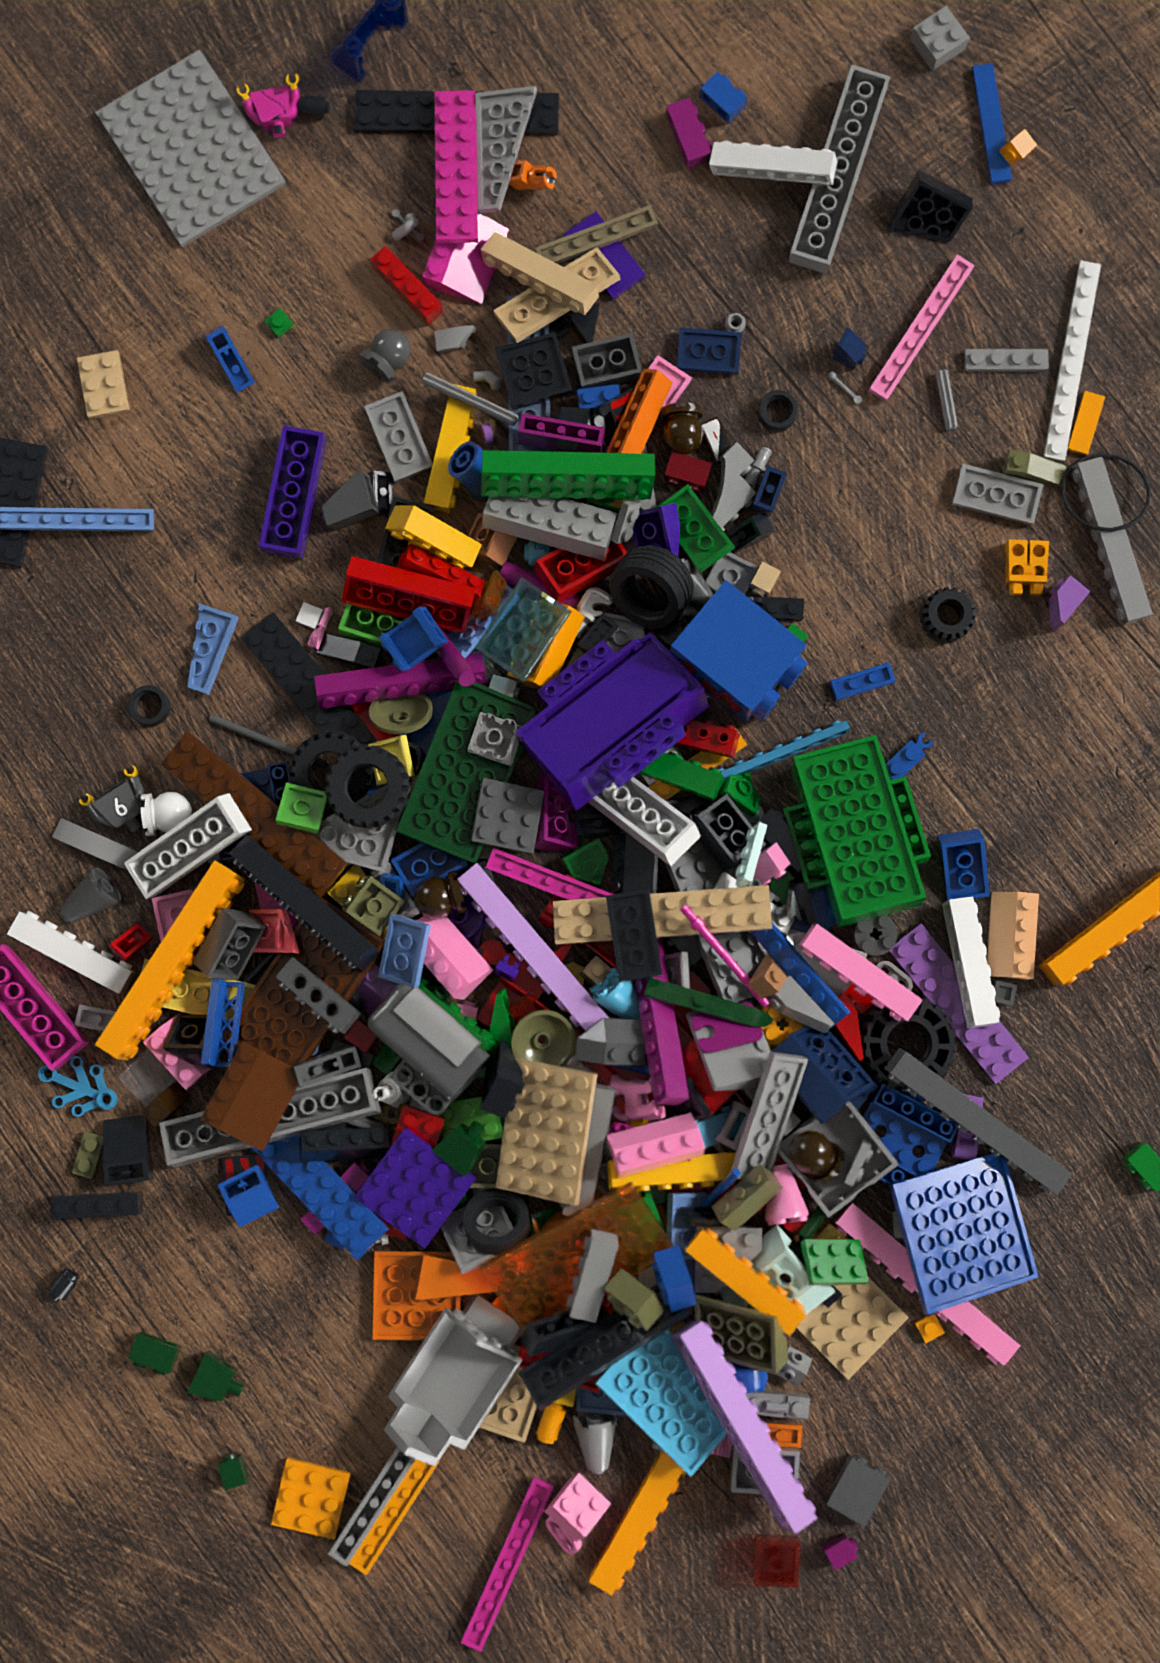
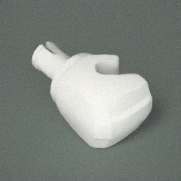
M591 587L586 590L576 609L585 616L576 635L577 638L580 639L588 624L595 623L596 618L600 617L603 613L602 611H595L594 608L596 606H610L613 603L612 596L597 587Z
M392 1071L380 1081L378 1087L373 1091V1096L375 1099L378 1098V1101L398 1107L400 1104L407 1103L411 1096L395 1083L393 1079L394 1071ZM399 1073L400 1081L406 1082L409 1079L404 1073Z

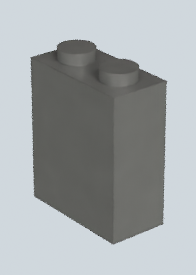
M849 1454L824 1501L829 1507L865 1527L890 1479L886 1475L887 1471L877 1465L873 1468L867 1464L868 1460L858 1454L854 1457Z

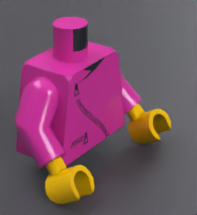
M289 74L286 76V82L291 88L285 85L251 92L250 96H248L249 87L245 83L244 85L247 89L245 93H240L238 86L236 87L237 93L243 98L242 103L247 116L256 125H262L264 131L272 130L274 138L285 136L284 127L291 126L292 119L298 113L300 93L296 85L299 82L297 74H295V83L290 82Z

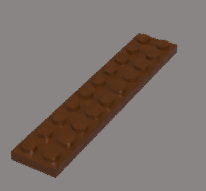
M189 731L184 733L161 763L164 768L207 803L218 796L230 794L252 829L245 835L251 837L318 896L323 897L349 864L312 832L275 824L279 805Z

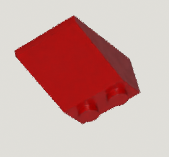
M844 992L838 998L850 1013L832 1029L855 1059L861 1061L864 1057L858 1014L854 1007L857 1004L850 994L847 995Z

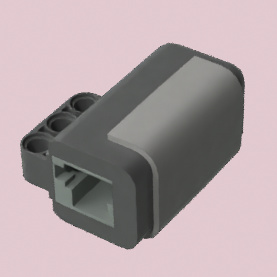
M399 984L384 999V1003L382 1002L370 1015L368 1027L379 1039L404 1059L393 1072L395 1083L429 1113L439 1115L444 1113L462 1095L491 1061L493 1056L486 1050H483L479 1046L481 1042L420 988L415 987L413 989L407 984ZM402 1070H407L409 1073V1079L406 1082H402L399 1079V1073ZM419 1084L424 1085L426 1089L425 1094L421 1097L415 1093V1088ZM436 1098L442 1102V1107L439 1111L433 1110L431 1106L432 1101Z

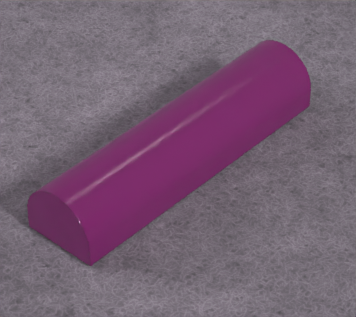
M508 561L504 563L499 573L498 581L506 583L508 586L536 600L541 601L542 599L554 602L537 575ZM575 594L560 602V604L569 605L576 610L582 597Z
M443 632L448 643L435 651L460 685L470 686L474 684L476 680L472 667Z

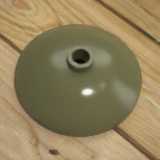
M425 694L373 701L369 708V717L372 724L379 730L390 734H408L417 731L429 722L433 714L432 702Z
M537 1010L524 1016L515 1026L511 1037V1049L515 1058L564 1067L570 1061L576 1046L575 1032L569 1021L561 1014L551 1010ZM544 1036V1041L539 1043L537 1041L538 1037Z

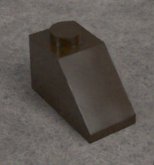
M176 1081L153 1099L141 1113L155 1128L160 1127L159 1123L167 1121L192 1096Z

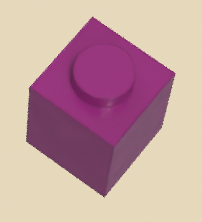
M845 1533L822 1545L835 1571L858 1558L855 1552L858 1550L854 1539L852 1537L848 1539Z

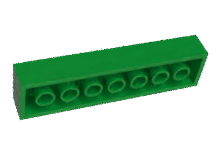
M482 450L481 496L491 498L497 496L510 498L551 497L554 499L594 498L597 500L603 498L645 500L651 499L655 480L654 454Z

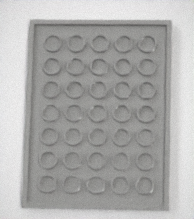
M200 49L96 111L103 126L182 248L286 185V181Z

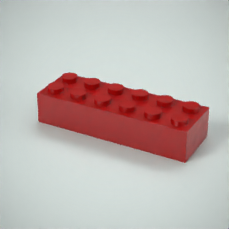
M351 556L341 602L404 619L413 614L412 611L416 608L426 607L439 628L464 634L476 588Z

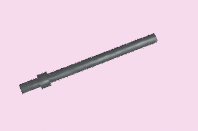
M211 714L209 722L291 756L297 751L294 747ZM317 757L313 765L325 769L328 761Z

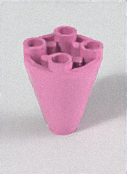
M788 1164L773 1166L771 1171L783 1189L766 1203L765 1221H768V1225L786 1223L787 1218H789V1223L806 1221L807 1216H809L808 1210Z

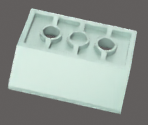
M775 1225L762 1236V1251L751 1260L753 1263L752 1268L757 1272L761 1270L770 1277L769 1282L774 1286L778 1284L788 1292L786 1296L792 1301L794 1299L800 1301L805 1306L803 1310L808 1314L834 1294L835 1290L830 1285L808 1284L805 1266L788 1247L791 1243L790 1238L778 1225ZM783 1273L788 1274L791 1277V1282H783L780 1275ZM727 1284L719 1290L725 1303L758 1311Z

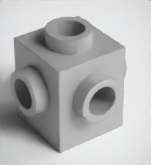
M789 1346L787 1348L788 1361L777 1375L798 1386L806 1377L812 1358Z

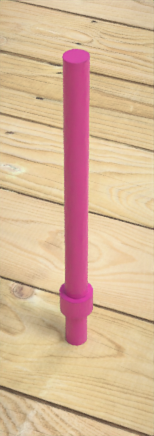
M684 904L679 910L690 921L689 925L703 936L763 1007L767 1006L770 1001L767 998L761 999L747 985L750 981L747 974L706 928L702 918L699 915L696 916L688 905Z

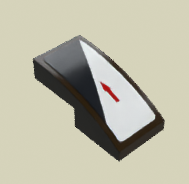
M718 416L701 423L704 431L703 439L705 444L708 445L714 464L720 463L718 458L731 447L726 432Z

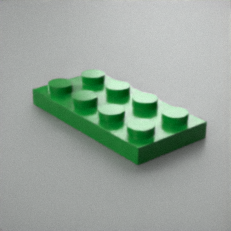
M688 484L659 505L664 506L676 503L680 521L679 544L701 573L735 548Z

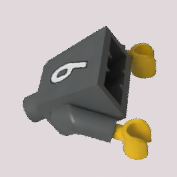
M132 765L134 768L132 774H128L125 768L124 773L127 778L94 798L86 793L88 796L86 803L79 799V803L87 807L88 812L95 821L107 826L113 825L115 828L125 823L130 832L137 830L141 826L135 816L141 813V807L144 804V801H141V795L144 794V789L138 777L139 772L134 765Z

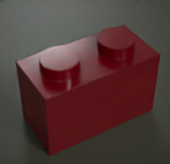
M672 451L664 480L669 485L675 487L688 484L693 492H704L712 463Z
M362 1020L354 1022L344 1037L365 1053H370L379 1040Z

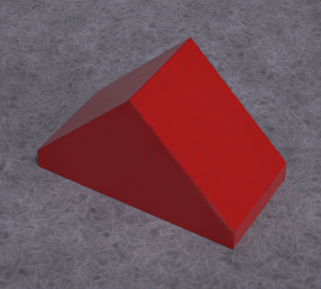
M137 923L110 943L109 947L124 961L131 962L153 937Z

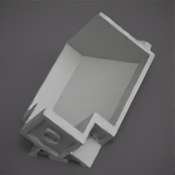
M473 1294L463 1311L458 1309L453 1311L445 1307L388 1395L398 1408L384 1428V1432L403 1454L435 1466L450 1444L465 1450L522 1362V1359L516 1354L517 1350L513 1346L525 1329L524 1325L478 1294Z

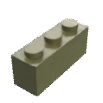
M758 1164L711 1208L722 1224L736 1231L782 1190L783 1187L773 1172Z

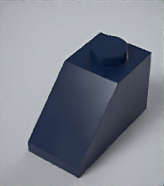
M847 327L832 359L854 370L857 364L862 365L867 356L864 353L866 345L852 329Z

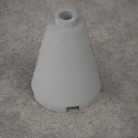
M578 1412L577 1418L575 1415L573 1416V1424L586 1467L593 1474H602L609 1467L617 1416Z

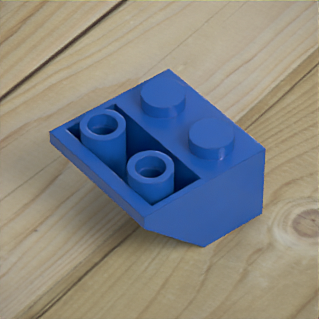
M258 1165L218 1184L225 1203L240 1228L279 1208L263 1170Z

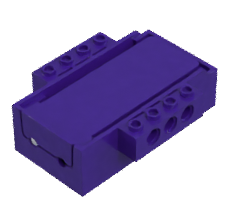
M650 632L641 639H634L617 653L604 640L594 646L537 691L541 703L546 708L518 729L516 734L527 756L577 811L611 783H614L619 789L685 737L683 727L706 710L709 705L704 687Z

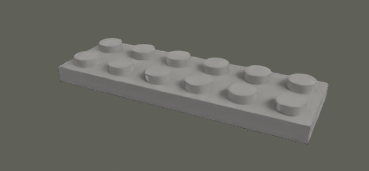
M769 1052L732 1164L731 1171L737 1168L741 1172L737 1179H743L758 1164L770 1171L772 1170L808 1062L807 1058Z

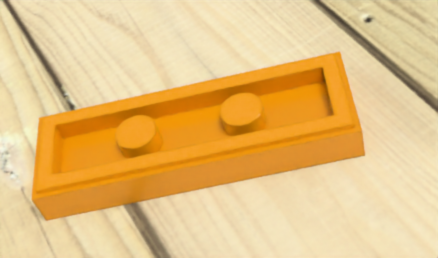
M1088 391L1084 392L1067 451L1083 456L1088 455L1104 403V396Z

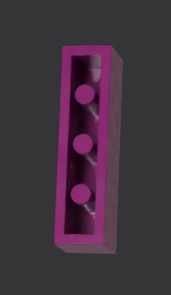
M522 413L518 429V444L561 452L602 453L605 428Z

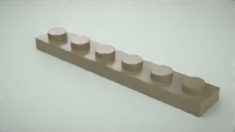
M651 205L536 247L535 251L537 254L559 264L588 253L596 247L599 249L658 227V222Z

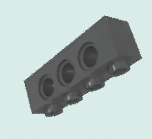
M294 957L288 961L276 976L281 981L279 985L285 991L289 992L292 990L296 994L295 999L303 1006L308 1004L313 1008L310 1012L320 1020L322 1017L329 1022L327 1027L336 1034L338 1031L345 1034L361 1015L356 1008ZM301 978H304V979H305V985H304V987L301 988V989H298V987H297L298 981H299ZM321 992V999L318 1002H314V994ZM336 1005L337 1013L334 1016H330L329 1009Z

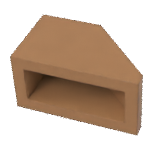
M766 954L747 985L761 999L778 993L787 976L783 969Z

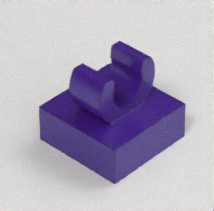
M506 955L503 962L499 961L495 974L514 983L519 972L517 969L520 961L517 960L516 964L511 966L507 962L510 956Z

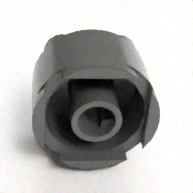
M884 915L855 923L851 932V939L857 950L867 953V956L875 957L889 952L895 946L897 929L890 917ZM873 929L875 932H878L879 936L876 937V940L874 937H870V933L873 932Z

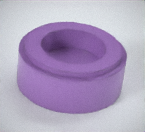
M481 424L480 431L484 444H492L494 436L490 424Z

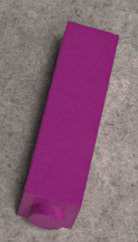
M354 1162L341 1178L357 1193L370 1176L369 1172L371 1170L363 1162L360 1164ZM310 1210L301 1219L315 1235L325 1227Z

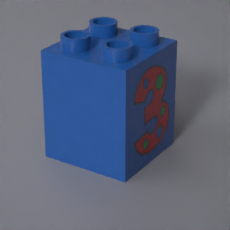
M727 580L724 581L670 648V653L704 687L705 692L743 724H746L752 716L762 722L781 697L774 690L777 685L780 684L788 690L808 664L801 657L807 645Z

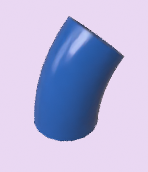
M472 441L465 442L451 456L448 471L452 477L467 489L471 497L477 501L487 502L489 497L481 496L483 449Z

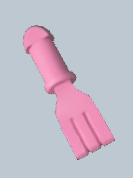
M326 607L323 610L324 613L317 624L318 628L310 635L308 647L319 649L324 631L327 629L328 622L333 615L331 607Z

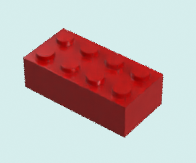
M610 541L605 559L602 561L558 548L536 560L534 572L554 602L560 603L612 575L617 565L628 552L621 543L616 544Z

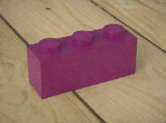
M690 97L666 106V117L687 169L709 162L713 150L710 140L707 141L704 135L706 134L703 122L698 120L697 106L692 104Z

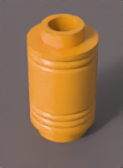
M552 1403L544 1409L536 1432L538 1440L547 1444H553L554 1441H557L567 1411L563 1408L564 1405Z

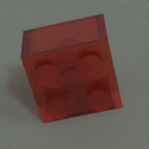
M754 1534L752 1568L754 1585L799 1588L801 1542L798 1536Z

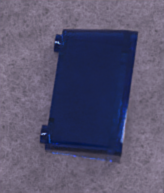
M372 0L332 49L331 58L334 65L360 83L366 76L365 71L362 69L364 59L360 56L363 52V47L380 25L388 31L395 25L400 26L402 29L407 25L409 19L406 0Z

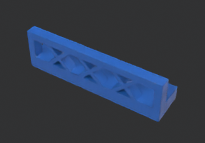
M212 978L201 1064L210 1068H228L237 1051L245 983L226 982L220 978ZM229 987H237V995L230 1000L228 997ZM232 1007L234 1017L228 1021L225 1018L226 1011ZM229 1028L232 1035L225 1043L222 1039L223 1033ZM227 1050L229 1053L228 1063H219L220 1055Z

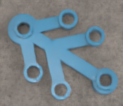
M74 1056L70 1060V1065L74 1068L78 1081L57 1073V1070H51L52 1076L48 1078L45 1074L49 1069L47 1065L42 1066L38 1071V1077L41 1081H55L76 1090L63 1096H55L52 1099V1105L55 1108H63L66 1103L84 1096L94 1098V1100L88 1103L74 1105L71 1112L75 1117H81L87 1111L97 1107L103 1110H110L117 1104L118 1097L116 1092L108 1089L103 1077L104 1068L99 1064L90 1067V1075L95 1078L98 1090L91 1088L83 1067L84 1059L81 1056ZM76 1058L80 1059L81 1063L79 1066L74 1065ZM95 1067H98L100 1069V1073L98 1075H95L93 1072V1069ZM106 1095H109L111 1098L109 1103L104 1102ZM57 1098L62 1099L63 1103L61 1106L56 1104ZM80 1106L82 1108L81 1114L75 1112L76 1107Z

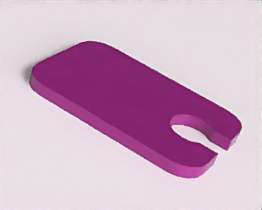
M748 1002L740 1003L743 1005L754 1007L751 1003ZM698 1013L691 1020L694 1032L704 1027H710L714 1030L715 1034L713 1037L697 1039L700 1050L706 1054L760 1041L763 1036L762 1027H749L705 1013Z

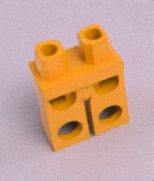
M1009 539L1005 543V585H1009V594L1022 595L1023 585H1029V596H1041L1043 586L1047 583L1049 541L1030 540L1028 542V540Z

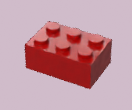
M693 1039L681 1051L686 1078H692L713 1114L736 1090H713L695 1039Z

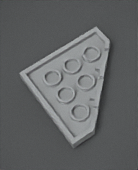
M388 784L355 803L362 807L378 805L387 794ZM334 813L321 821L318 834H313L348 863L385 873L396 836L395 831L402 813L399 816L397 815L391 823L384 824L378 828H361L348 824Z

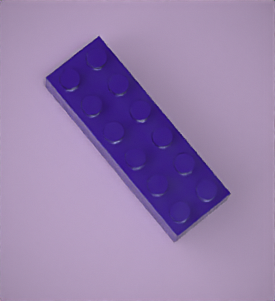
M283 425L259 542V548L263 553L304 559L327 442L324 432Z

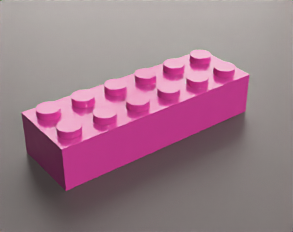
M2 944L0 946V1010L49 1069L58 1070L88 1045L90 1041L75 1026L71 1018L9 945Z

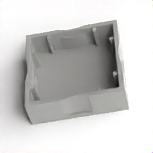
M851 1102L844 1105L834 1117L823 1124L813 1115L784 1137L778 1149V1153L807 1186L809 1193L828 1218L852 1201L862 1189L874 1184L898 1166L896 1159ZM813 1130L824 1134L829 1141L840 1146L852 1157V1160L862 1138L871 1142L873 1153L869 1162L864 1161L861 1167L864 1168V1173L859 1183L854 1182V1185L851 1186L844 1181V1177L852 1162L851 1160L824 1192L808 1178L806 1173L798 1170L791 1162L789 1155L791 1141L798 1133Z

